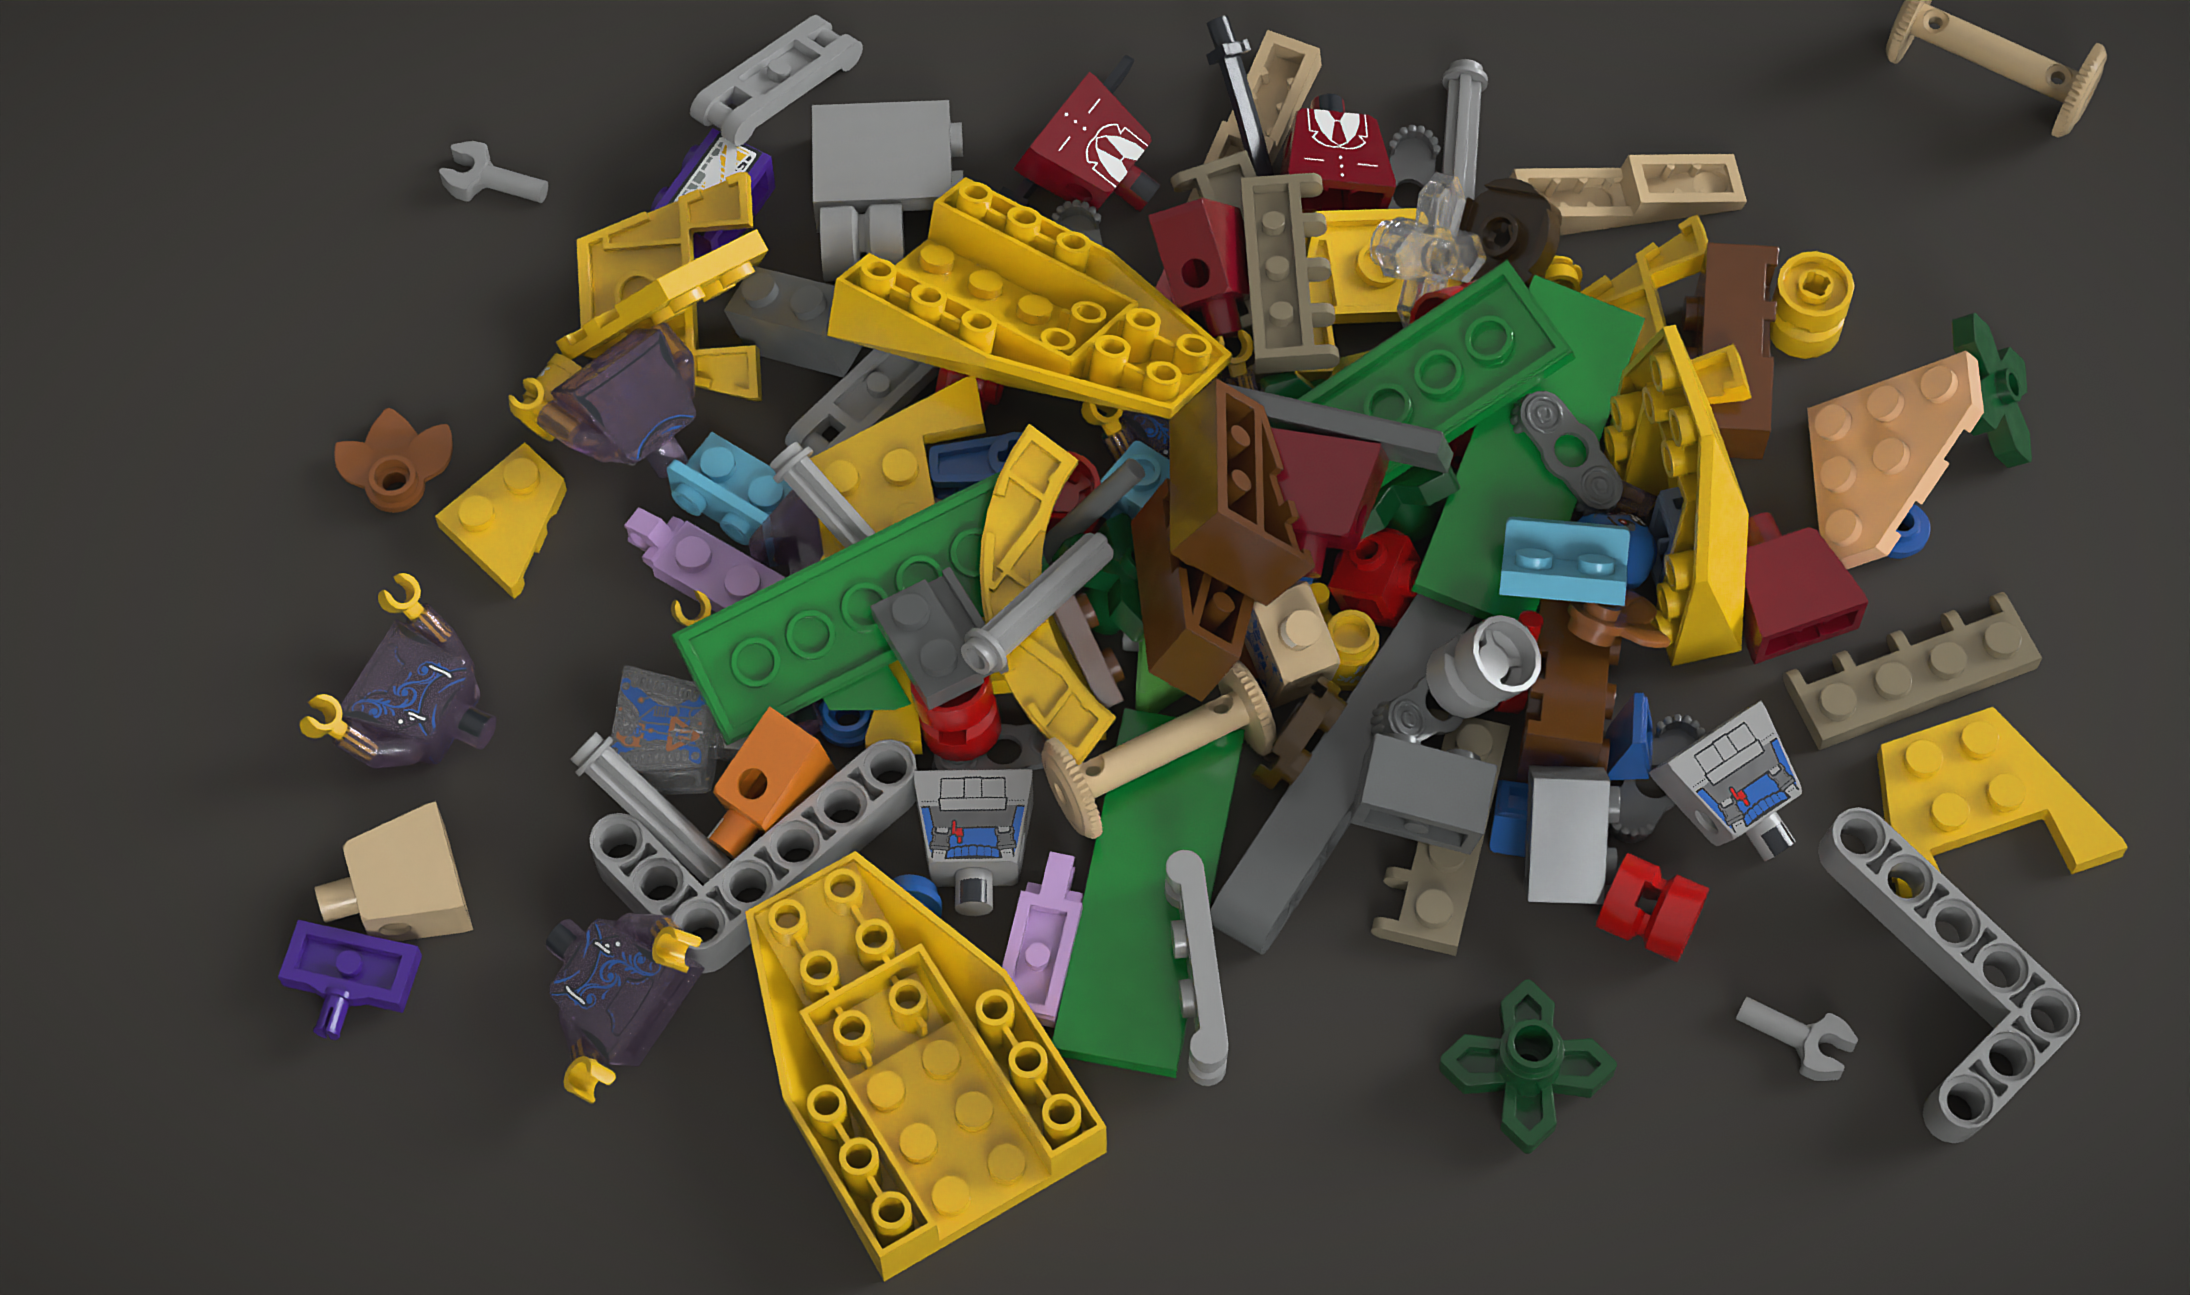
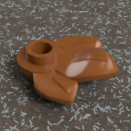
M387 408L372 425L365 443L342 441L335 444V464L339 474L346 482L365 489L369 501L376 508L385 512H402L419 502L425 491V482L436 477L447 468L453 452V437L447 424L433 426L417 435V432L405 418L394 409ZM395 482H402L405 484L400 489L392 491L387 490V488Z
M1626 589L1625 606L1568 601L1570 604L1567 611L1571 617L1567 627L1574 635L1589 643L1609 647L1613 645L1616 636H1621L1641 646L1652 648L1668 647L1671 642L1668 636L1651 625L1658 612L1656 607L1648 599L1631 590Z

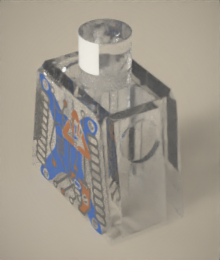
M624 666L611 735L614 741L610 744V747L661 795L706 793L710 791L713 787L717 759L732 761L749 735L726 746L694 682L633 666Z

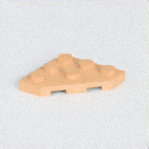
M1967 351L1807 408L1819 533L1846 569L1889 555L1901 537L1896 532L1897 528L1915 501L1923 504L1948 467L1949 463L1944 458L1963 429L1970 433L1984 413L1978 360Z

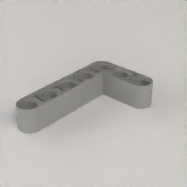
M880 740L870 745L703 886L639 820L623 813L609 814L600 819L592 828L589 839L597 871L610 889L654 934L660 924H666L669 927L692 934V932L699 928L708 927L715 929L717 934L711 940L700 943L699 947L690 945L685 953L686 959L702 968L695 969V972H715L751 944L745 911L854 851L859 852L912 807L916 802L914 772L917 771L915 755L907 745L897 740ZM887 771H896L904 775L901 780L891 784L880 783L876 780L880 774ZM847 809L858 813L855 819L846 823H837L829 819L839 810ZM628 844L635 847L631 854L623 858L607 856L610 850L617 845ZM801 848L811 852V855L802 862L792 863L783 859L785 854L793 849ZM666 885L676 889L672 896L665 900L657 901L647 897L653 889L659 886ZM748 888H758L765 892L760 899L754 902L745 903L735 899L741 891Z
M1860 807L1848 809L1837 817L1820 841L1818 854L1821 864L1837 882L1994 1028L1929 1095L1924 1103V1122L1933 1136L1949 1143L1964 1142L1990 1121L2074 1033L2080 1019L2078 1004L2059 982L1879 815L1869 809ZM1850 834L1859 838L1865 846L1866 854H1855L1847 850L1841 841L1840 835ZM1895 877L1905 881L1911 888L1913 897L1906 899L1894 894L1889 887L1887 879ZM1943 921L1952 925L1958 932L1959 943L1947 942L1941 938L1936 931L1935 922ZM1983 965H1990L1999 969L2006 978L2007 987L2000 988L1989 983L1984 976ZM2032 1009L2041 1010L2051 1018L2054 1024V1033L2044 1032L2037 1028L2032 1021ZM1989 1053H2001L2007 1057L2012 1064L2013 1076H2004L1995 1071L1990 1063ZM1948 1095L1959 1096L1967 1102L1972 1113L1971 1120L1959 1119L1952 1114L1947 1104Z

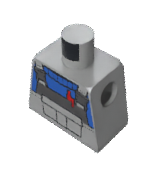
M1761 701L1738 712L1648 772L1668 797L1703 835L1716 846L1734 840L1743 833H1746L1765 862L1796 842L1776 811L1802 794V787L1770 716Z
M1032 769L914 771L916 804L930 880L937 887H955L956 912L967 916H981L990 913L993 910V886H1013L1018 884L1020 880L1033 808Z

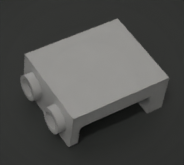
M949 100L812 105L813 206L817 233H820L821 207L853 205L858 213H864L869 205L902 203L903 211L933 210L934 201L964 178L963 170L952 171V157H963L962 122L951 123Z

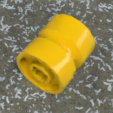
M1813 251L1803 252L1789 258L1782 266L1772 297V301H1777L1775 322H1770V340L1776 348L1789 356L1807 359L1817 358L1831 351L1836 345L1855 287L1852 274L1842 261L1830 254Z

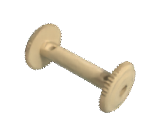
M1904 0L1894 21L1886 46V53L1890 62L1894 64L1899 63L1914 37H1917L2062 102L2063 105L2052 129L2053 136L2059 138L2069 134L2074 125L2079 121L2103 73V67L2107 59L2103 45L2096 43L2078 72L1930 5L1932 0ZM1936 23L1940 28L1932 29L1929 25ZM2059 78L2063 83L2055 84L2051 79Z
M1238 660L1218 683L1221 696L1080 765L1076 764L1075 759H1073L1068 749L1059 739L1053 737L1045 742L1041 754L1045 774L1063 813L1079 834L1095 839L1101 836L1103 832L1095 798L1239 728L1245 729V739L1250 744L1251 749L1253 748L1257 754L1264 756L1272 752V745L1277 738L1271 710L1257 681L1241 661Z

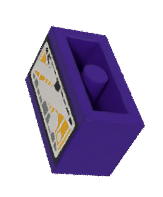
M712 128L701 145L696 144L687 152L680 174L670 187H663L658 192L652 203L651 211L678 201V197L697 189L702 191L726 181L725 177L737 172H747L751 176L752 215L754 219L776 188L772 158L770 155L745 143L741 146H735L723 138L720 131ZM747 228L695 232L693 234L694 260L740 238Z

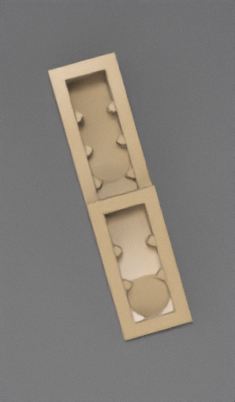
M1267 30L1247 75V79L1259 116L1270 162L1273 165L1291 128L1295 113L1300 110L1322 64L1320 48ZM1233 110L1228 121H1222L1204 164L1244 151ZM1196 188L1192 189L1187 202L1200 198Z
M1734 154L1628 155L1621 168L1514 169L1509 177L1529 183L1542 192L1561 211L1562 224L1560 226V235L1686 218L1697 214L1700 216L1742 210L1747 202ZM1508 225L1510 237H1512L1513 232L1511 231L1512 225Z

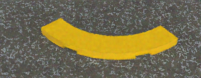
M1028 424L1011 450L997 479L987 510L981 540L980 558L981 597L986 624L1042 574V554L1047 526L1064 484L1078 465V459L1030 424ZM1047 619L1006 656L1009 671L1003 673V676L1014 698L1032 724L1047 740L1053 737L1059 739L1068 749L1073 759H1075L1076 764L1080 765L1086 760L1116 720V716L1099 703L1075 675L1065 657H1063L1053 635L1049 619Z

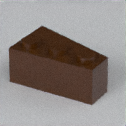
M1707 242L1695 295L1684 297L1682 330L1692 331V346H1685L1690 360L1734 344L1741 358L1752 398L1739 402L1710 404L1729 458L1762 460L1771 432L1774 357L1770 356V322H1775L1777 301H1770V285L1775 267L1778 266L1779 246Z
M1216 378L1169 419L1170 553L1178 557L1185 564L1202 570L1259 603L1268 606L1311 571L1315 564L1310 550H1299L1291 524L1300 517L1294 501L1286 500L1284 502L1276 478L1284 468L1264 406Z
M1166 478L1131 521L1148 671L1166 681L1169 685L1182 690L1202 702L1240 659L1255 600L1202 570L1185 564L1178 557L1170 553V479Z
M1541 598L1537 613L1544 620L1537 641L1541 654V670L1536 682L1528 688L1516 782L1528 784L1529 765L1602 767L1607 771L1610 739L1603 738L1604 719L1612 720L1616 697V684L1608 683L1609 665H1618L1622 637L1616 636L1613 645L1609 647L1598 646L1577 637L1567 627L1571 617L1567 611L1570 604L1568 601Z

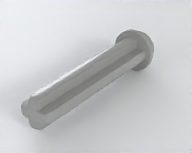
M1461 59L1451 63L1449 69L1443 74L1442 84L1447 90L1439 219L1441 222L1448 223L1449 225L1459 205L1467 197L1473 200L1475 197L1481 92L1487 88L1488 77L1483 71L1481 64L1469 59Z
M794 442L771 462L770 467L776 473L773 477L774 481L778 484L785 480L845 548L875 534V531L810 460V456L814 452L810 447L803 449L798 442Z
M1100 532L1096 534L1086 533L981 629H970L965 634V643L961 647V654L965 662L974 671L983 675L988 674L990 671L999 672L1007 663L1006 656L1112 560L1114 550L1108 544L1107 538Z
M595 732L570 758L579 767L575 771L578 776L584 772L590 776L622 808L639 820L703 884L707 883L732 862L609 746L614 741L610 736L604 740Z

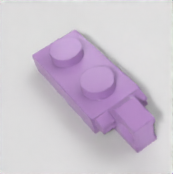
M638 507L624 525L629 535L628 542L645 551L642 556L643 562L653 569L656 578L696 601L698 599H696L694 591L704 593L710 600L711 610L715 612L785 578L688 521L684 523L683 520L674 516L666 524L661 518Z
M1050 851L1042 885L1028 882L1026 890H1021L1002 968L1007 971L1040 1024L1055 1028L1068 966L1082 914L1083 893L1071 891L1075 867H1073L1075 857Z

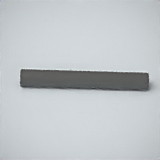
M1132 458L1127 459L1046 533L1043 555L1048 564L1052 561L1053 555L1064 540L1086 531L1145 477V471L1139 462Z

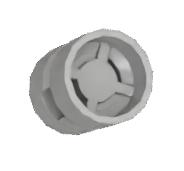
M902 203L869 205L865 214H858L853 205L820 208L821 259L824 282H836L840 275L868 253L888 260L894 265L905 257Z
M1503 615L1489 617L1471 627L1465 633L1457 635L1435 649L1427 663L1426 680L1432 696L1440 707L1454 716L1462 718L1475 717L1497 706L1499 702L1506 701L1527 690L1534 684L1541 670V654L1535 638L1528 628L1519 621Z

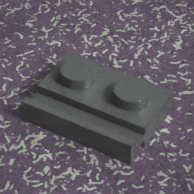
M950 567L942 570L943 576L929 583L924 579L870 606L875 623L928 710L983 684V678L995 673L991 671L986 675L977 673L965 662L961 654V647L965 643V634L972 628L981 629L986 624ZM1008 662L1006 663V666L999 671L1000 674L1009 671Z

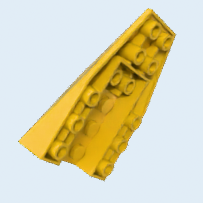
M967 177L963 178L934 201L928 239L896 265L868 253L836 279L827 336L1001 385L1167 419L1172 418L1226 368L1232 358L1230 351L1114 252L1091 241L1084 234L1071 231L1040 215L1036 210L1022 206L996 193L987 185L975 182Z
M1676 325L1665 326L1622 371L1617 396H1612L1610 400L1612 419L1610 426L1604 428V455L1622 479L1623 492L1621 499L1617 503L1619 511L1654 504L1660 491L1679 487L1683 497L1682 511L1671 552L1664 557L1665 575L1663 582L1657 584L1658 601L1656 609L1658 612L1651 625L1670 639L1669 646L1665 648L1671 666L1741 651L1749 513L1712 408Z
M858 852L850 853L745 911L784 1103L884 1282L1107 1153L1106 1125L1007 971Z

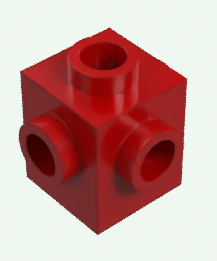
M1384 528L1361 539L1356 550L1342 549L1337 554L1334 562L1333 576L1328 584V588L1341 611L1358 610L1368 615L1375 625L1395 628L1409 608L1413 598L1418 594L1411 590L1422 561L1409 536L1391 528Z

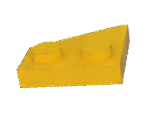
M524 442L439 512L435 518L438 527L515 599L523 590L525 585L523 576L534 552H540L548 534L547 523L553 515L557 514L567 488L564 478Z

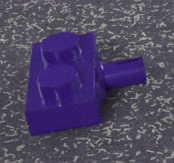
M298 920L278 978L284 987L316 993L324 999L313 1032L326 1039L328 1035L331 1040H338L349 1006L369 1005L396 1012H404L422 954L419 947L415 945Z

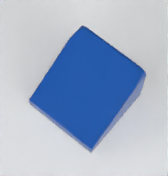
M1634 693L1610 723L1606 731V738L1610 739L1606 773L1610 780L1649 779L1650 774L1648 772L1652 770L1653 725L1648 699L1644 697V693Z
M1498 780L1489 844L1492 852L1525 857L1528 784Z

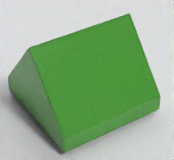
M1143 638L1142 642L1139 641L1136 710L1157 714L1186 695V693L1149 673L1145 638Z

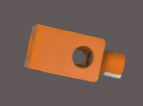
M769 707L714 787L713 793L727 812L707 839L727 856L735 859L744 852L756 835L762 837L838 772L819 740Z

